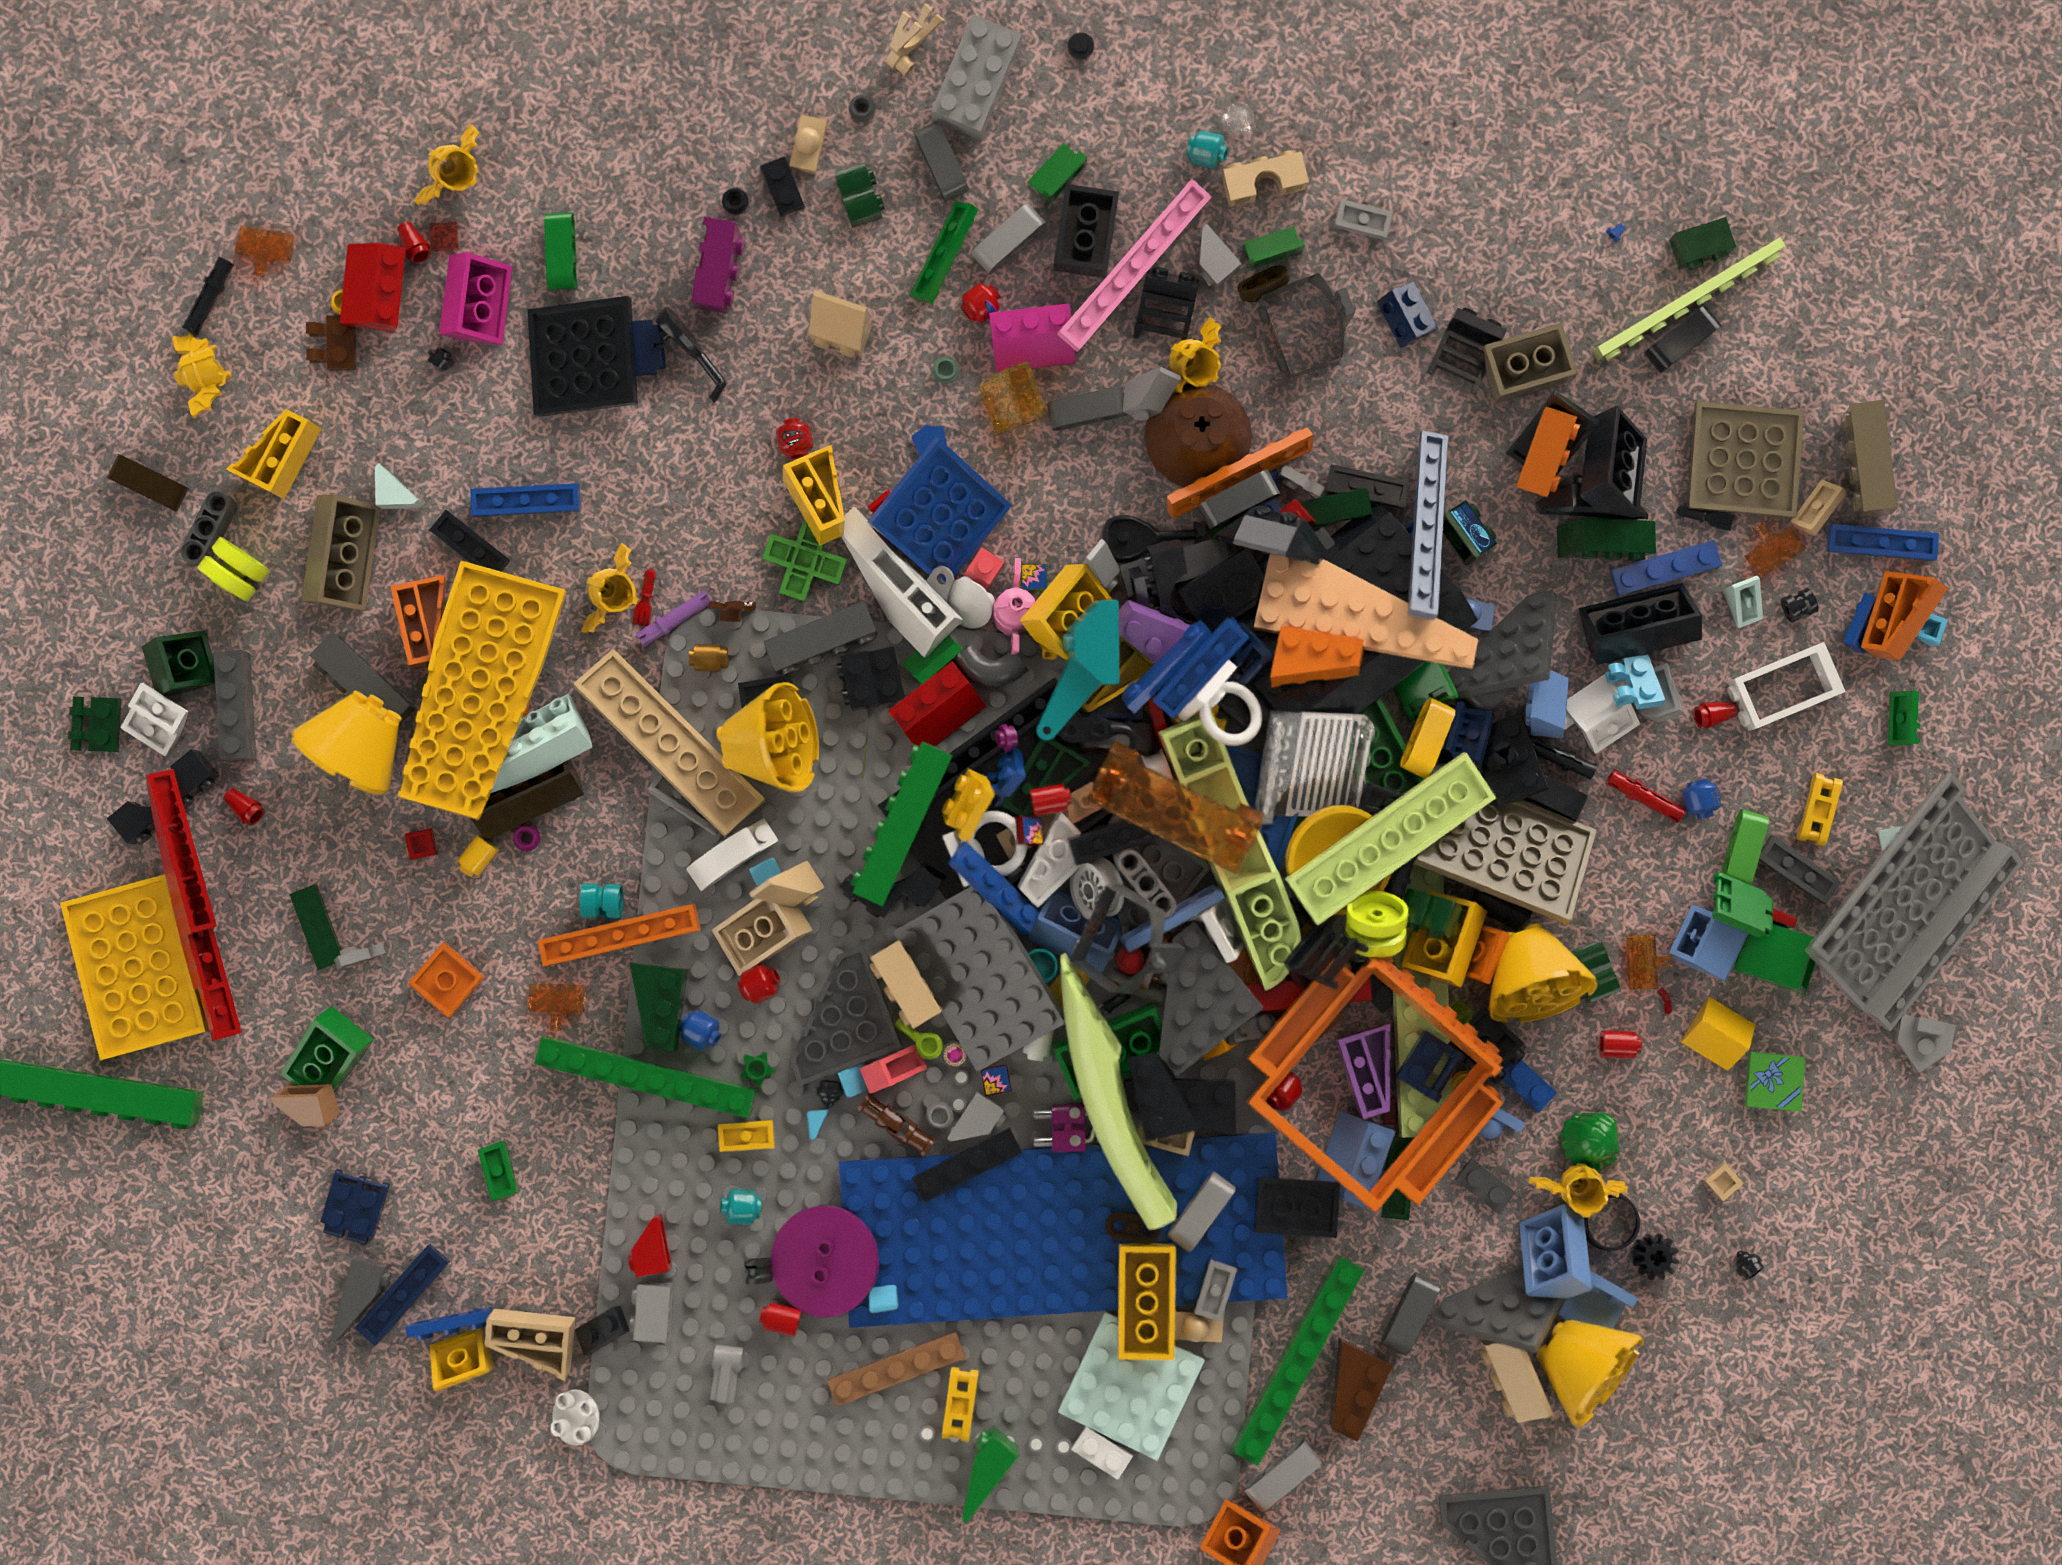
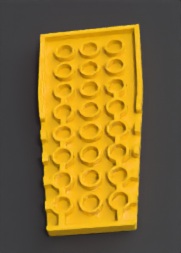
M460 561L435 637L428 666L429 674L422 691L423 699L420 711L417 712L416 716L417 724L409 746L410 753L407 765H405L403 771L404 778L401 791L398 792L400 798L476 820L480 819L542 671L567 594L565 589Z

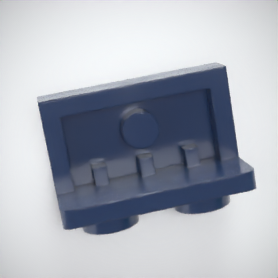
M1414 282L1391 290L1377 301L1401 348L1416 339L1432 334L1438 329Z
M1458 701L1450 732L1447 734L1443 744V749L1446 751L1450 761L1464 752L1468 754L1474 764L1482 765L1495 717L1493 712L1466 708L1464 702Z

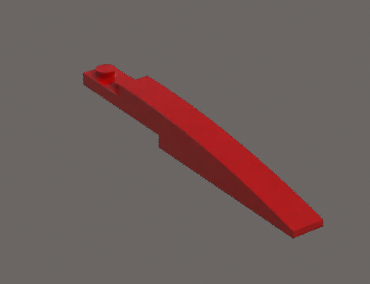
M174 769L147 774L145 777L159 850L193 989H198L212 1041L240 1034L242 1030L213 930L214 927H217Z

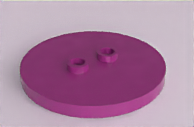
M820 1205L798 1212L779 1230L772 1248L771 1268L779 1291L796 1309L816 1317H834L857 1307L872 1291L879 1272V1253L871 1231L855 1214L837 1206Z

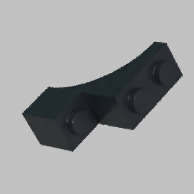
M924 861L910 876L893 883L883 907L852 893L855 888L850 885L854 877L852 874L844 879L839 888L844 891L843 894L848 899L854 902L859 901L865 905V909L871 915L885 918L902 894L906 895V900L917 907L921 905L925 908L947 876Z

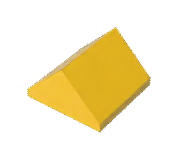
M1708 996L1681 1043L1726 1071H1729L1750 1049L1756 1024Z
M482 1328L470 1330L429 1345L432 1383L435 1392L486 1374L495 1367L490 1349L485 1346V1335Z

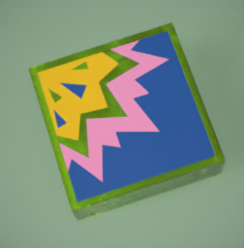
M1021 564V589L1028 592H1044L1048 587V564Z

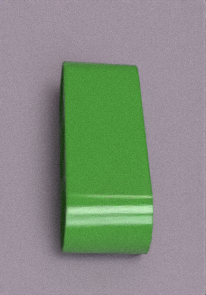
M1744 809L1738 812L1721 873L1752 885L1769 825L1768 816Z

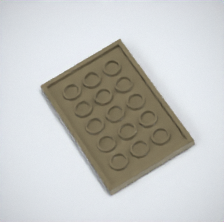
M1493 800L1417 854L1414 864L1568 925L1572 920L1597 830L1523 800L1500 808L1496 807Z

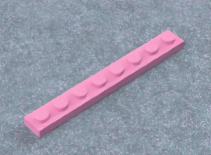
M1191 179L1057 335L1078 352L1212 196Z

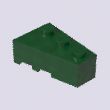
M1582 518L1557 526V558L1597 559L1598 557H1605V560H1620L1622 557H1629V561L1646 560L1645 556L1656 553L1655 521Z
M1040 738L1024 764V780L1009 797L1006 796L1001 806L1018 816H1029L1033 813L1030 800L1031 789L1063 784L1064 786L1091 762L1053 739L1043 740Z
M631 962V974L646 1048L665 1051L678 1050L679 1026L682 1021L688 969Z

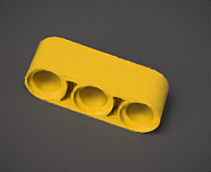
M1432 697L1426 700L1401 758L1400 767L1423 779L1428 778L1435 767L1454 719L1455 709Z

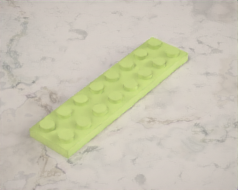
M1463 752L1285 880L1314 923L1319 925L1496 799L1468 754Z

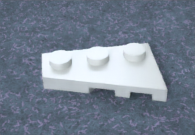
M1062 812L1056 814L1043 838L1044 845H1039L1017 886L1037 908L1083 865H1075L1067 838L1081 833Z

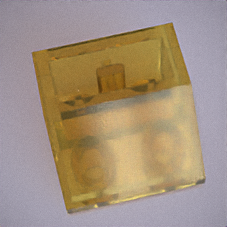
M1028 361L1004 369L978 384L996 436L1047 418V411Z

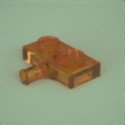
M240 225L235 252L239 255L251 256L256 259L253 274L258 277H265L267 262L280 261L290 263L295 237L293 234Z
M1763 522L1753 527L1761 542L1754 550L1746 554L1745 558L1755 574L1762 578L1804 551L1806 547L1793 526L1787 527L1778 534L1770 535Z
M1655 934L1626 935L1629 990L1659 989L1658 967H1672L1673 962L1664 961L1673 960V957L1671 955L1658 956Z
M529 984L528 1011L550 1014V1031H561L562 1015L584 1013L585 985Z

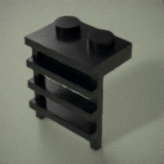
M1157 266L1153 267V270L1149 269L1145 277L1133 338L1138 339L1139 331L1144 330L1182 338L1181 341L1187 340L1200 280L1195 279V275L1191 273L1180 272L1179 275L1169 273L1168 269ZM1146 298L1188 307L1187 315L1145 307ZM1143 314L1185 323L1184 330L1181 331L1142 322Z
M1457 308L1450 319L1426 373L1432 375L1434 368L1437 367L1474 384L1470 393L1475 395L1486 373L1485 361L1481 362L1445 344L1449 338L1484 354V345L1503 340L1507 330L1502 328V324L1493 319H1487L1486 321L1477 317V313L1471 309ZM1441 353L1480 369L1478 377L1439 360Z
M1314 924L1283 963L1298 987L1306 989L1314 980L1337 990L1339 984L1333 981L1357 950L1366 953L1369 948L1367 945L1358 942L1354 937L1350 939L1344 933L1340 932L1337 934L1329 927L1325 929L1320 924Z

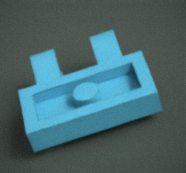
M1649 655L1623 658L1621 663L1608 665L1609 671L1605 672L1608 683L1626 680L1628 686L1617 687L1618 694L1613 695L1616 706L1634 703L1638 710L1664 704L1665 698Z

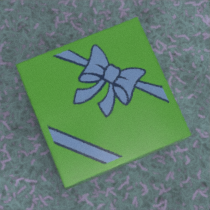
M1748 1052L1744 1106L1801 1112L1805 1057Z

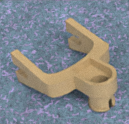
M927 3L922 8L918 22H914L908 32L905 30V26L909 23L911 16L905 11L902 12L889 45L891 52L885 62L893 70L897 69L904 77L908 76L916 66V63L907 57L909 53L916 49L944 21L939 14H936L931 23H927V18L933 10Z

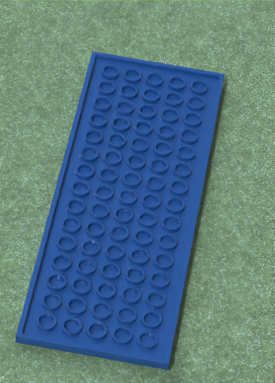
M1276 1133L1194 1137L1188 1156L1144 1144L1150 1159L1177 1202L1176 1219L1160 1227V1235L1153 1242L1174 1243L1176 1247L1175 1306L1196 1305L1210 1259L1237 1267L1227 1302L1288 1298L1283 1235L1253 1232L1257 1176L1279 1178ZM1100 1144L1087 1145L1086 1151L1053 1152L1052 1147L1021 1149V1154L925 1203L912 1177L956 1154L927 1155L923 1158L912 1156L840 1161L842 1208L855 1214L866 1224L877 1244L879 1272L874 1287L896 1285L899 1301L897 1310L872 1313L869 1309L868 1295L861 1304L848 1312L849 1328L1118 1310L1119 1243L1134 1242L1111 1238L1106 1232L1105 1221L1115 1211L1139 1213L1114 1173ZM1214 1171L1235 1186L1236 1189L1191 1252H1188L1167 1237V1234L1201 1185ZM1117 1220L1113 1226L1115 1229L1121 1230L1124 1227V1222ZM1145 1224L1141 1227V1232L1144 1234H1148L1151 1231Z

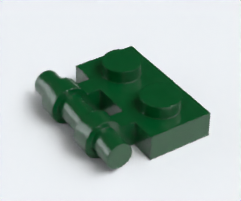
M73 696L72 707H69V715L72 716L71 731H68V740H71L70 750L81 751L82 741H89L88 751L119 752L121 699L91 697V707L84 708V697ZM83 716L90 717L89 732H83Z

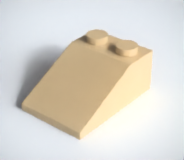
M815 290L812 299L809 335L811 340L814 341L813 344L823 349H829V346L840 349L839 353L854 358L855 354L862 356L872 327L867 307Z
M759 899L753 900L712 929L713 934L738 976H741L745 970L763 963L813 931L798 905L788 907Z

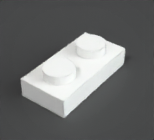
M1087 1426L1084 1427L1071 1447L1072 1451L1117 1480L1133 1457L1131 1453Z

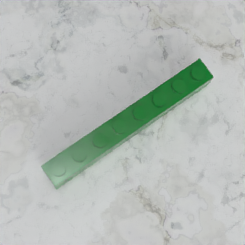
M550 1036L541 1037L534 1063L749 1118L752 1114L758 1091L755 1088Z
M0 1059V1099L1 1096L11 1097L10 1102L27 1104L28 1100L38 1101L37 1106L54 1108L55 1104L63 1105L64 1110L70 1112H81V1109L91 1110V1115L106 1117L108 1113L118 1114V1119L135 1121V1117L144 1118V1123L151 1125H161L162 1121L172 1123L171 1127L176 1129H188L189 1126L199 1122L204 1091Z
M1338 1254L1335 1255L1231 1446L1234 1453L1259 1466L1365 1271L1364 1269Z

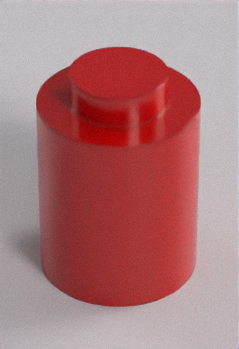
M1063 784L1030 790L1034 817L1068 811L1067 805H1072L1069 788L1064 789Z
M1123 947L1116 954V965L1125 973H1136L1144 964V956L1138 948L1129 952Z
M1602 1030L1600 1033L1599 1052L1602 1058L1635 1059L1637 1053L1642 1051V1039L1637 1037L1635 1031Z
M770 1302L768 1307L763 1306L759 1323L764 1324V1330L795 1337L802 1312L796 1308Z

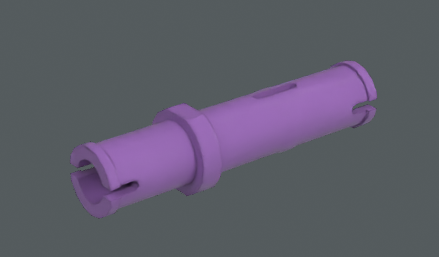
M702 590V592L663 617H656L655 622L635 634L643 646L647 647V645L664 634L668 636L671 634L670 631L708 607L711 600L706 592Z

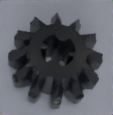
M1657 1233L1653 1239L1651 1234H1645L1646 1243L1640 1239L1636 1240L1637 1245L1641 1247L1640 1250H1631L1632 1254L1639 1256L1632 1261V1264L1640 1266L1638 1268L1640 1275L1647 1273V1278L1650 1280H1654L1657 1275L1659 1279L1664 1280L1665 1270L1670 1274L1674 1273V1269L1670 1267L1671 1263L1679 1264V1260L1672 1257L1679 1251L1676 1247H1671L1673 1241L1670 1238L1663 1240V1235ZM1651 1254H1660L1659 1259H1650Z

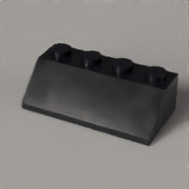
M1615 406L1593 416L1599 420V423L1587 438L1580 494L1582 499L1588 502L1595 511L1635 518L1640 514L1647 438L1618 406Z
M1683 583L1579 608L1587 645L1597 665L1702 640V614Z

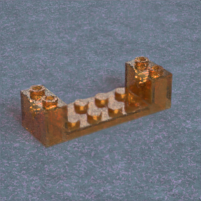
M1114 741L1086 800L1237 874L1262 827L1264 814L1239 802L1235 810L1136 762L1139 752Z

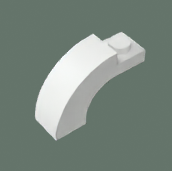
M763 818L727 838L686 869L700 891H703L779 840Z

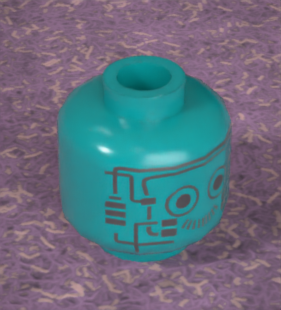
M1204 130L1199 131L1196 135H1192L1187 147V155L1190 156L1191 162L1194 165L1209 169H1215L1219 166L1220 162H1225L1229 151L1228 146H1225V140L1222 135Z
M733 1188L729 1190L726 1198H721L720 1214H725L728 1224L751 1225L755 1219L760 1218L761 1197H757L756 1192L752 1189Z

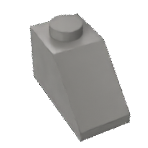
M1206 223L1201 231L1198 264L1200 274L1198 276L1205 286H1212L1216 291L1240 270L1242 263Z
M1158 367L1125 382L1122 412L1132 415L1134 419L1140 421L1148 420L1150 417L1161 413L1180 382L1181 376L1165 368Z
M1101 539L1085 558L1083 564L1088 565L1107 593L1110 594L1118 584L1115 578L1120 572V568L1107 543Z
M977 1091L947 1139L952 1142L990 1134L992 1129L998 1131L1006 1119L1002 1115L1005 1108Z

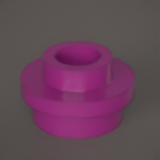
M1006 724L1000 725L999 731L996 732L997 744L1000 748L1003 747L1005 752L1011 751L1012 748L1018 745L1015 728Z
M528 824L519 826L513 834L514 845L521 851L528 852L536 849L541 840L538 829ZM526 833L532 836V840L529 843L523 841V835Z

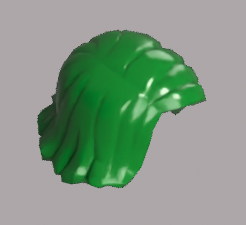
M1607 1113L1573 1114L1571 1119L1564 1122V1128L1560 1134L1562 1148L1565 1149L1566 1159H1570L1573 1166L1577 1163H1585L1588 1167L1595 1170H1602L1604 1166L1611 1165L1617 1160L1616 1154L1620 1152L1619 1135L1616 1121L1611 1115Z

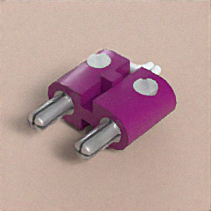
M1084 1103L1052 1104L1051 1110H1034L1033 1114H1051L1033 1115L1034 1119H1052V1137L1034 1138V1142H1045L1034 1143L1035 1147H1052L1053 1152H1083L1087 1149V1143L1091 1142L1094 1138L1095 1132L1092 1129L1090 1137L1087 1139L1086 1116H1088Z

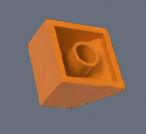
M1225 1499L1200 1549L1225 1565H1263L1281 1529L1259 1515Z

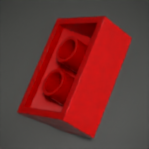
M383 243L347 244L339 324L391 333L395 332L398 327L406 247Z
M952 661L888 710V712L913 745L920 746L922 742H925L935 747L982 711L986 705Z

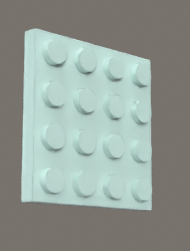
M1105 1311L1058 1409V1413L1157 1461L1205 1360L1175 1345L1174 1360L1118 1359V1317Z

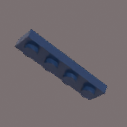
M428 1244L358 1323L355 1329L374 1346L378 1345L450 1261L433 1245Z

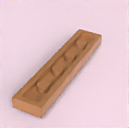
M957 1331L831 1377L827 1379L837 1407L965 1359L966 1356Z

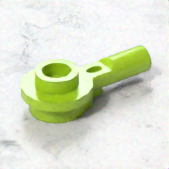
M901 1018L894 1024L895 1028L916 1042L917 1052L922 1058L932 1060L942 1053L943 1042L937 1034L931 1032L922 1034L915 1028L913 1029L911 1025L906 1026Z

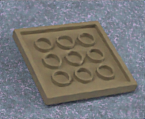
M1701 401L1694 403L1687 507L1725 513L1782 518L1797 517L1804 411Z

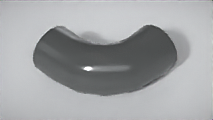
M975 644L963 650L953 659L954 663L969 679L988 687L1004 686L1017 680L1029 671L1018 654H1011V651H1009L997 660H990L982 655Z

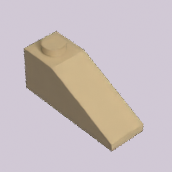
M805 861L768 879L749 894L752 898L788 907H795L801 903L806 907L819 898L817 893L825 887L809 862Z

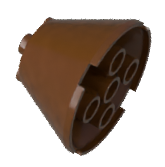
M1190 383L1185 384L1182 388V393H1172L1161 413L1150 417L1146 422L1145 446L1149 459L1164 477L1181 487L1193 484L1197 479L1207 477L1217 472L1221 467L1229 466L1241 460L1250 451L1252 432L1245 409L1232 394L1212 384H1208L1205 387H1195Z

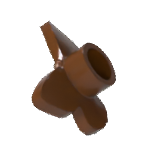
M710 601L708 609L719 610V621L740 622L741 611L755 610L756 602Z

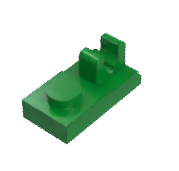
M1919 691L1890 692L1888 746L1920 743V739L1916 738L1917 728H1920V723H1917Z
M501 1141L479 1149L478 1154L491 1201L507 1199L519 1193L507 1143Z

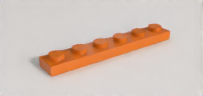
M1308 427L1292 432L1288 437L1276 443H1270L1264 449L1254 454H1248L1229 466H1223L1217 472L1197 479L1193 484L1174 490L1167 496V512L1172 519L1177 518L1197 508L1205 500L1261 471L1269 470L1270 472L1312 451L1313 434Z
M690 904L537 941L542 965L547 967L701 931L696 904Z

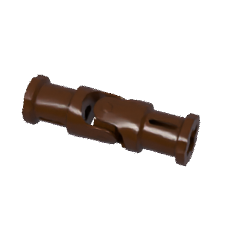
M868 1092L856 1109V1112H862L874 1120V1125L877 1127L885 1128L887 1133L901 1144H908L918 1151L921 1158L926 1155L937 1139L917 1128L918 1125L903 1114H895L892 1106L881 1103L873 1097V1093L870 1094ZM906 1121L908 1124L906 1132L901 1136L896 1135Z

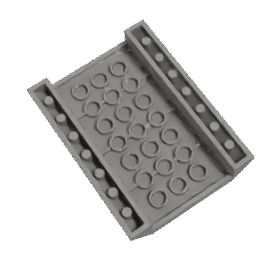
M1950 772L1940 778L1937 784L1930 790L1918 808L1912 813L1910 818L1896 833L1895 837L1805 949L1807 954L1856 1007L1890 1032L2024 863L2011 847L1994 840L1960 797L1965 788L1956 776Z

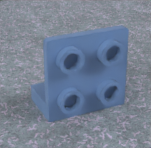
M1590 1271L1592 1290L1571 1298H1565L1558 1310V1315L1566 1320L1573 1319L1613 1329L1626 1304L1633 1308L1638 1298Z

